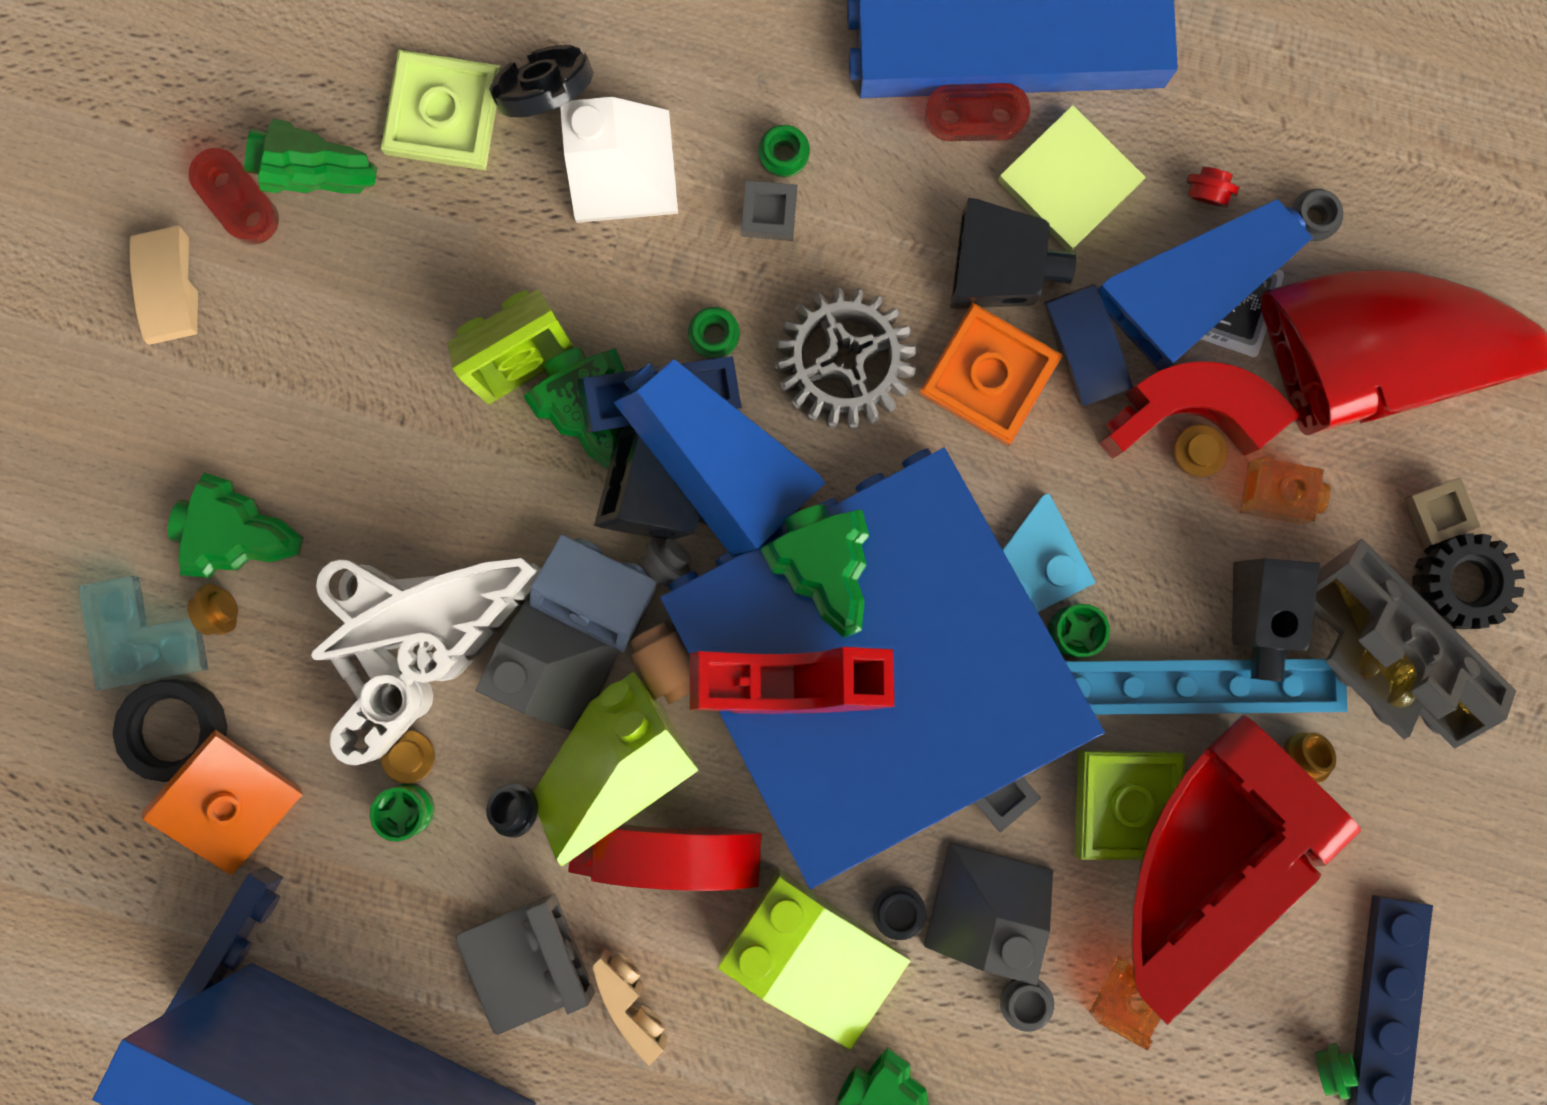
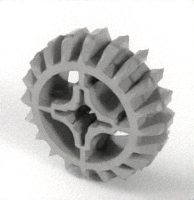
M841 287L833 289L832 304H827L825 297L820 292L814 294L813 305L816 311L813 313L807 306L799 304L795 309V313L803 324L793 320H785L783 331L793 339H778L776 342L777 351L791 356L781 358L775 362L776 372L793 373V375L781 381V390L783 392H790L799 388L800 392L793 398L792 406L795 409H799L808 401L812 402L813 406L808 414V419L812 422L819 418L822 409L830 412L827 424L828 428L835 429L838 424L839 414H847V425L851 430L858 427V412L863 411L866 420L870 424L877 423L879 416L875 407L876 404L884 411L892 413L896 408V404L888 393L905 397L909 391V387L897 377L912 378L916 371L915 366L901 361L909 359L916 354L915 345L899 344L900 341L910 335V326L901 325L893 329L891 325L899 317V310L892 308L884 315L880 314L878 311L883 302V297L880 295H876L872 299L870 306L862 304L864 292L860 288L855 289L852 302L844 301V292ZM849 320L861 323L877 335L874 337L872 334L864 337H854L846 332L842 323L837 321ZM822 326L828 350L824 355L815 359V364L804 368L802 362L804 345L808 338ZM837 343L840 349H848L847 355L851 350L856 353L857 356L853 364L854 374L851 369H843V364L840 367L835 365L834 361L838 352ZM886 350L888 358L886 377L879 386L870 392L866 384L867 377L863 366L869 360L874 359L876 353ZM829 379L839 380L844 383L849 393H853L855 398L831 396L817 388L813 382L819 380L821 383Z

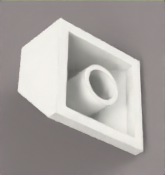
M616 97L570 100L560 106L564 156L576 223L678 214L669 110Z

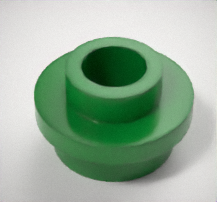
M774 126L765 132L759 142V160L768 173L776 177H792L800 173L808 163L810 155L808 139L802 131L794 126ZM780 146H788L793 150L794 154L788 160H781L775 156L774 152Z
M708 307L700 310L691 319L688 327V338L692 348L700 356L707 359L723 358L730 355L737 347L740 339V328L736 318L729 311L720 307ZM718 326L724 331V336L719 342L712 343L705 339L704 334L709 327Z
M1337 1043L1328 1044V1050L1315 1052L1324 1093L1326 1096L1339 1094L1341 1100L1350 1099L1349 1087L1359 1086L1351 1052L1341 1053Z

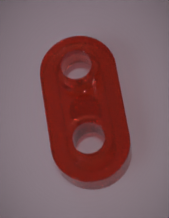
M1009 83L943 85L936 89L929 97L925 109V123L928 130L935 137L943 141L1009 140L1023 130L1030 115V102L1022 89ZM996 109L1007 111L1010 120L1006 122L996 120L993 116V111ZM945 110H952L958 114L959 120L955 123H948L942 118L941 113Z
M210 148L200 152L193 159L189 167L190 184L228 233L240 242L249 245L261 244L274 235L279 224V214L276 206L264 191H260L259 184L252 175L244 172V165L233 154L221 148ZM222 173H228L227 183L221 187H216V178ZM254 212H259V222L252 227H248L246 224L248 216Z

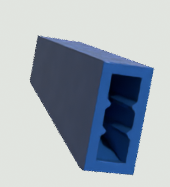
M1276 199L1110 277L1098 288V291L1109 317L1157 370L1161 371L1177 361L1312 240L1313 237L1306 230V223L1301 215L1290 207H1284Z
M675 359L656 369L651 362L639 368L624 381L629 390L614 402L731 556L758 549L784 524V520L794 514L825 484V481L817 472Z

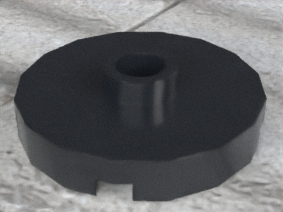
M554 45L531 52L530 55H527L530 63L520 68H517L515 62L506 65L494 77L489 90L500 114L508 117H529L560 107L580 95L591 83L594 72L586 53L583 54L580 48L573 45Z

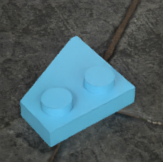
M1050 493L1042 496L1003 547V552L1037 612L1096 583Z

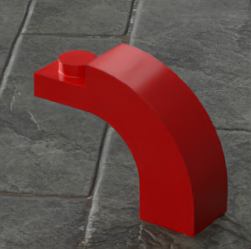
M1189 362L1163 369L1149 376L1124 394L1137 411L1128 405L1106 423L1105 426L1111 433L1099 444L1113 459L1126 451L1164 418L1178 414H1190L1203 417L1217 425L1239 451L1246 456L1264 447L1297 419L1300 414L1275 387L1252 372L1219 362Z
M839 647L825 651L797 654H748L707 651L690 653V710L785 714L847 712L894 707L893 649Z
M622 824L569 861L568 872L589 876L592 882L647 889L718 891L759 887L762 833L726 827L681 829Z

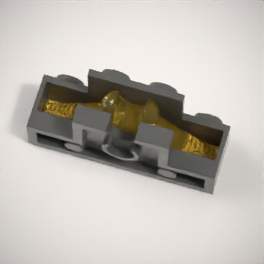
M1363 539L1357 541L1319 569L1314 615L1320 620L1326 621L1339 634L1325 662L1332 668L1338 680L1344 685L1350 686L1371 707L1374 715L1382 723L1389 725L1403 740L1410 737L1419 714L1422 716L1426 726L1432 732L1440 734L1454 749L1507 720L1516 690Z

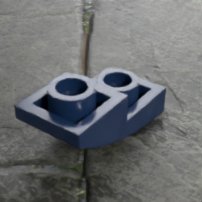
M1095 284L1044 302L1058 350L1065 356L1075 393L1081 405L1086 406L1133 388L1114 328Z

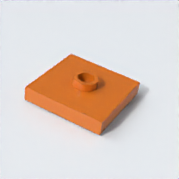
M972 302L918 395L1008 447L1014 440L1063 354Z
M214 730L142 811V820L232 876L303 794L301 787L217 730Z

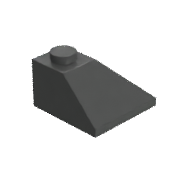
M529 595L499 640L475 691L523 714L572 731L588 704L600 695L620 651L531 607Z
M949 842L924 947L981 971L1037 985L1050 933L1053 870Z

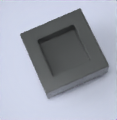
M746 180L741 236L793 241L798 185Z
M1022 777L976 801L975 804L1001 833L1040 800L1041 797L1026 779Z

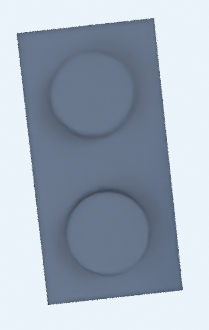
M561 534L531 586L530 606L624 653L652 602L657 581L651 579L646 570L634 563L623 562L621 564L603 555L601 549L588 540L581 538L573 540Z

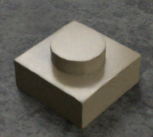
M1461 478L1447 481L1404 498L1423 547L1434 545L1481 527Z

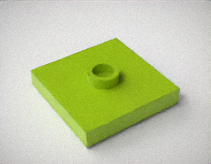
M1078 750L1074 856L1081 860H1142L1148 837L1159 814L1185 773V753L1178 751Z

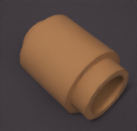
M663 622L629 641L634 651V654L630 657L654 700L664 696L667 703L671 704L690 693V655L677 631L671 632L667 623Z

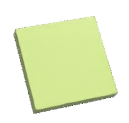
M398 50L381 144L382 152L388 156L486 171L497 108L489 88L494 77L502 70L500 65Z
M1072 105L999 176L997 181L1032 216L1048 221L1050 223L1049 233L1068 252H1071L1146 177Z

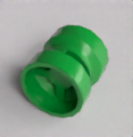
M1076 604L1061 608L1052 615L1048 624V632L1061 654L1067 657H1090L1098 654L1106 646L1110 637V625L1107 617L1099 608L1090 604Z
M402 784L384 790L376 796L370 807L369 818L372 828L380 837L388 841L400 842L421 833L430 825L434 817L435 805L432 796L425 788L418 784Z

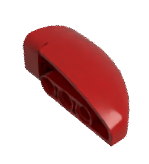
M1344 271L1312 277L1264 291L1261 295V311L1289 403L1300 414L1295 419L1296 424L1304 435H1312L1359 421L1360 424L1547 371V332L1543 327L1510 305L1478 289L1447 279L1408 271Z
M1245 715L1237 719L1216 739L1182 776L1164 804L1148 837L1139 868L1132 905L1131 949L1133 978L1139 996L1166 1025L1171 1023L1320 879L1321 873L1315 867L1326 866L1361 832L1357 822L1260 726Z

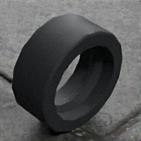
M170 679L143 684L129 694L116 712L112 734L116 753L129 770L147 780L168 782L214 730L226 736L228 726L224 709L211 691L196 682ZM169 698L182 700L189 704L197 714L200 726L198 744L193 752L185 758L173 762L159 760L154 757L146 747L142 734L144 716L149 708L158 701Z

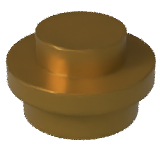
M1194 425L1179 434L1174 443L1173 455L1176 464L1184 473L1193 477H1207L1219 471L1224 465L1227 458V444L1224 437L1215 428L1207 425Z
M206 584L198 588L195 596L189 599L187 604L188 615L192 624L200 633L207 636L212 634L221 636L235 629L238 606L234 597L227 590L221 589L215 584Z
M407 730L393 747L381 757V764L385 773L394 781L403 784L415 783L425 778L431 772L435 763V749L427 736L418 731Z
M1299 732L1289 737L1285 742L1284 751L1318 784L1325 781L1330 776L1331 771L1334 770L1337 763L1336 753L1330 741L1323 735L1315 732Z

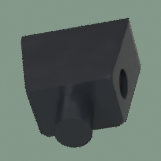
M968 198L961 215L950 308H969L972 302L982 308L1034 305L1041 296L1043 281L1072 283L1076 267V253L1047 249L1050 223L1048 221L979 199Z
M630 426L618 431L594 526L666 540L670 538L674 540L694 534L698 523L707 525L634 428Z
M1268 558L1234 562L1233 645L1253 647L1250 679L1284 681L1286 649L1308 650L1320 563Z

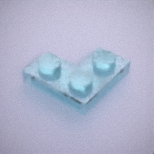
M127 576L78 586L96 691L209 670L203 634L194 627L190 618L152 626L147 625L139 577Z

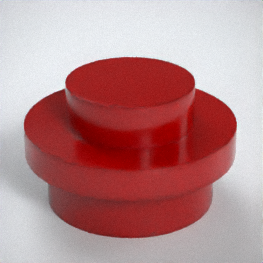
M1206 166L1202 167L1200 174H1189L1186 181L1191 185L1187 197L1224 208L1228 207L1231 196L1238 195L1240 187L1231 183L1233 174Z

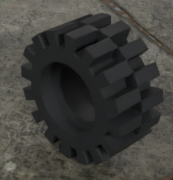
M1474 533L1458 535L1441 541L1439 544L1430 545L1424 550L1428 556L1417 560L1415 567L1422 569L1421 575L1412 576V585L1421 584L1422 592L1418 594L1450 626H1453V629L1489 628L1490 625L1500 624L1507 620L1503 614L1514 613L1519 605L1512 602V598L1523 597L1525 588L1515 587V580L1525 579L1524 570L1513 571L1511 565L1520 560L1516 553L1505 554L1503 552L1508 545L1502 540L1491 541L1492 536L1487 534L1474 535ZM1464 561L1478 566L1484 576V591L1473 602H1465L1459 599L1451 587L1452 571L1458 564Z

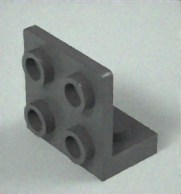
M555 893L465 930L456 937L457 944L491 1029L496 1035L563 1007L568 1015L588 1006L595 993Z

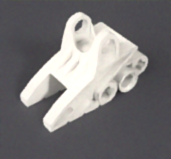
M523 558L483 562L442 575L396 579L374 566L358 565L348 560H336L323 567L317 577L316 588L318 596L345 624L312 652V658L314 660H331L343 680H346L358 699L331 732L330 745L337 759L348 765H360L383 757L416 719L421 718L429 711L434 696L429 682L455 679L465 671L473 661L469 656L479 655L498 633L493 628H502L522 606L518 601L527 600L531 593V586L541 567L536 563H529ZM348 569L344 572L339 582L338 590L342 600L339 601L330 593L329 581L338 570ZM356 577L358 586L355 594L352 596L350 590L351 583ZM418 644H420V647L418 648L417 656H416V654L413 652V650H414L415 646H417ZM435 646L437 650L432 653L431 650ZM398 649L397 659L389 650ZM358 658L371 680L364 684L350 659ZM416 661L421 672L416 670V668L413 666L416 663ZM434 661L438 663L435 668L432 666ZM397 687L403 697L400 709L397 708L393 699L394 691ZM374 723L383 724L374 726L366 735L365 742L370 747L359 750L355 747L359 737L354 731L367 729Z

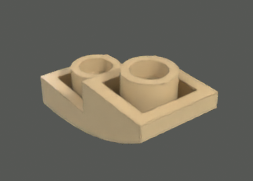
M179 225L130 236V271L134 303L142 339L147 345L197 334L198 290L188 280L189 237Z
M605 948L593 964L597 986L603 1002L622 1036L638 1056L650 1066L665 1049L668 1038L663 1033L665 1025L648 1007L642 1005L638 1009L633 1005L640 996L644 986L638 980L641 972L637 966L624 954L618 952L613 956Z

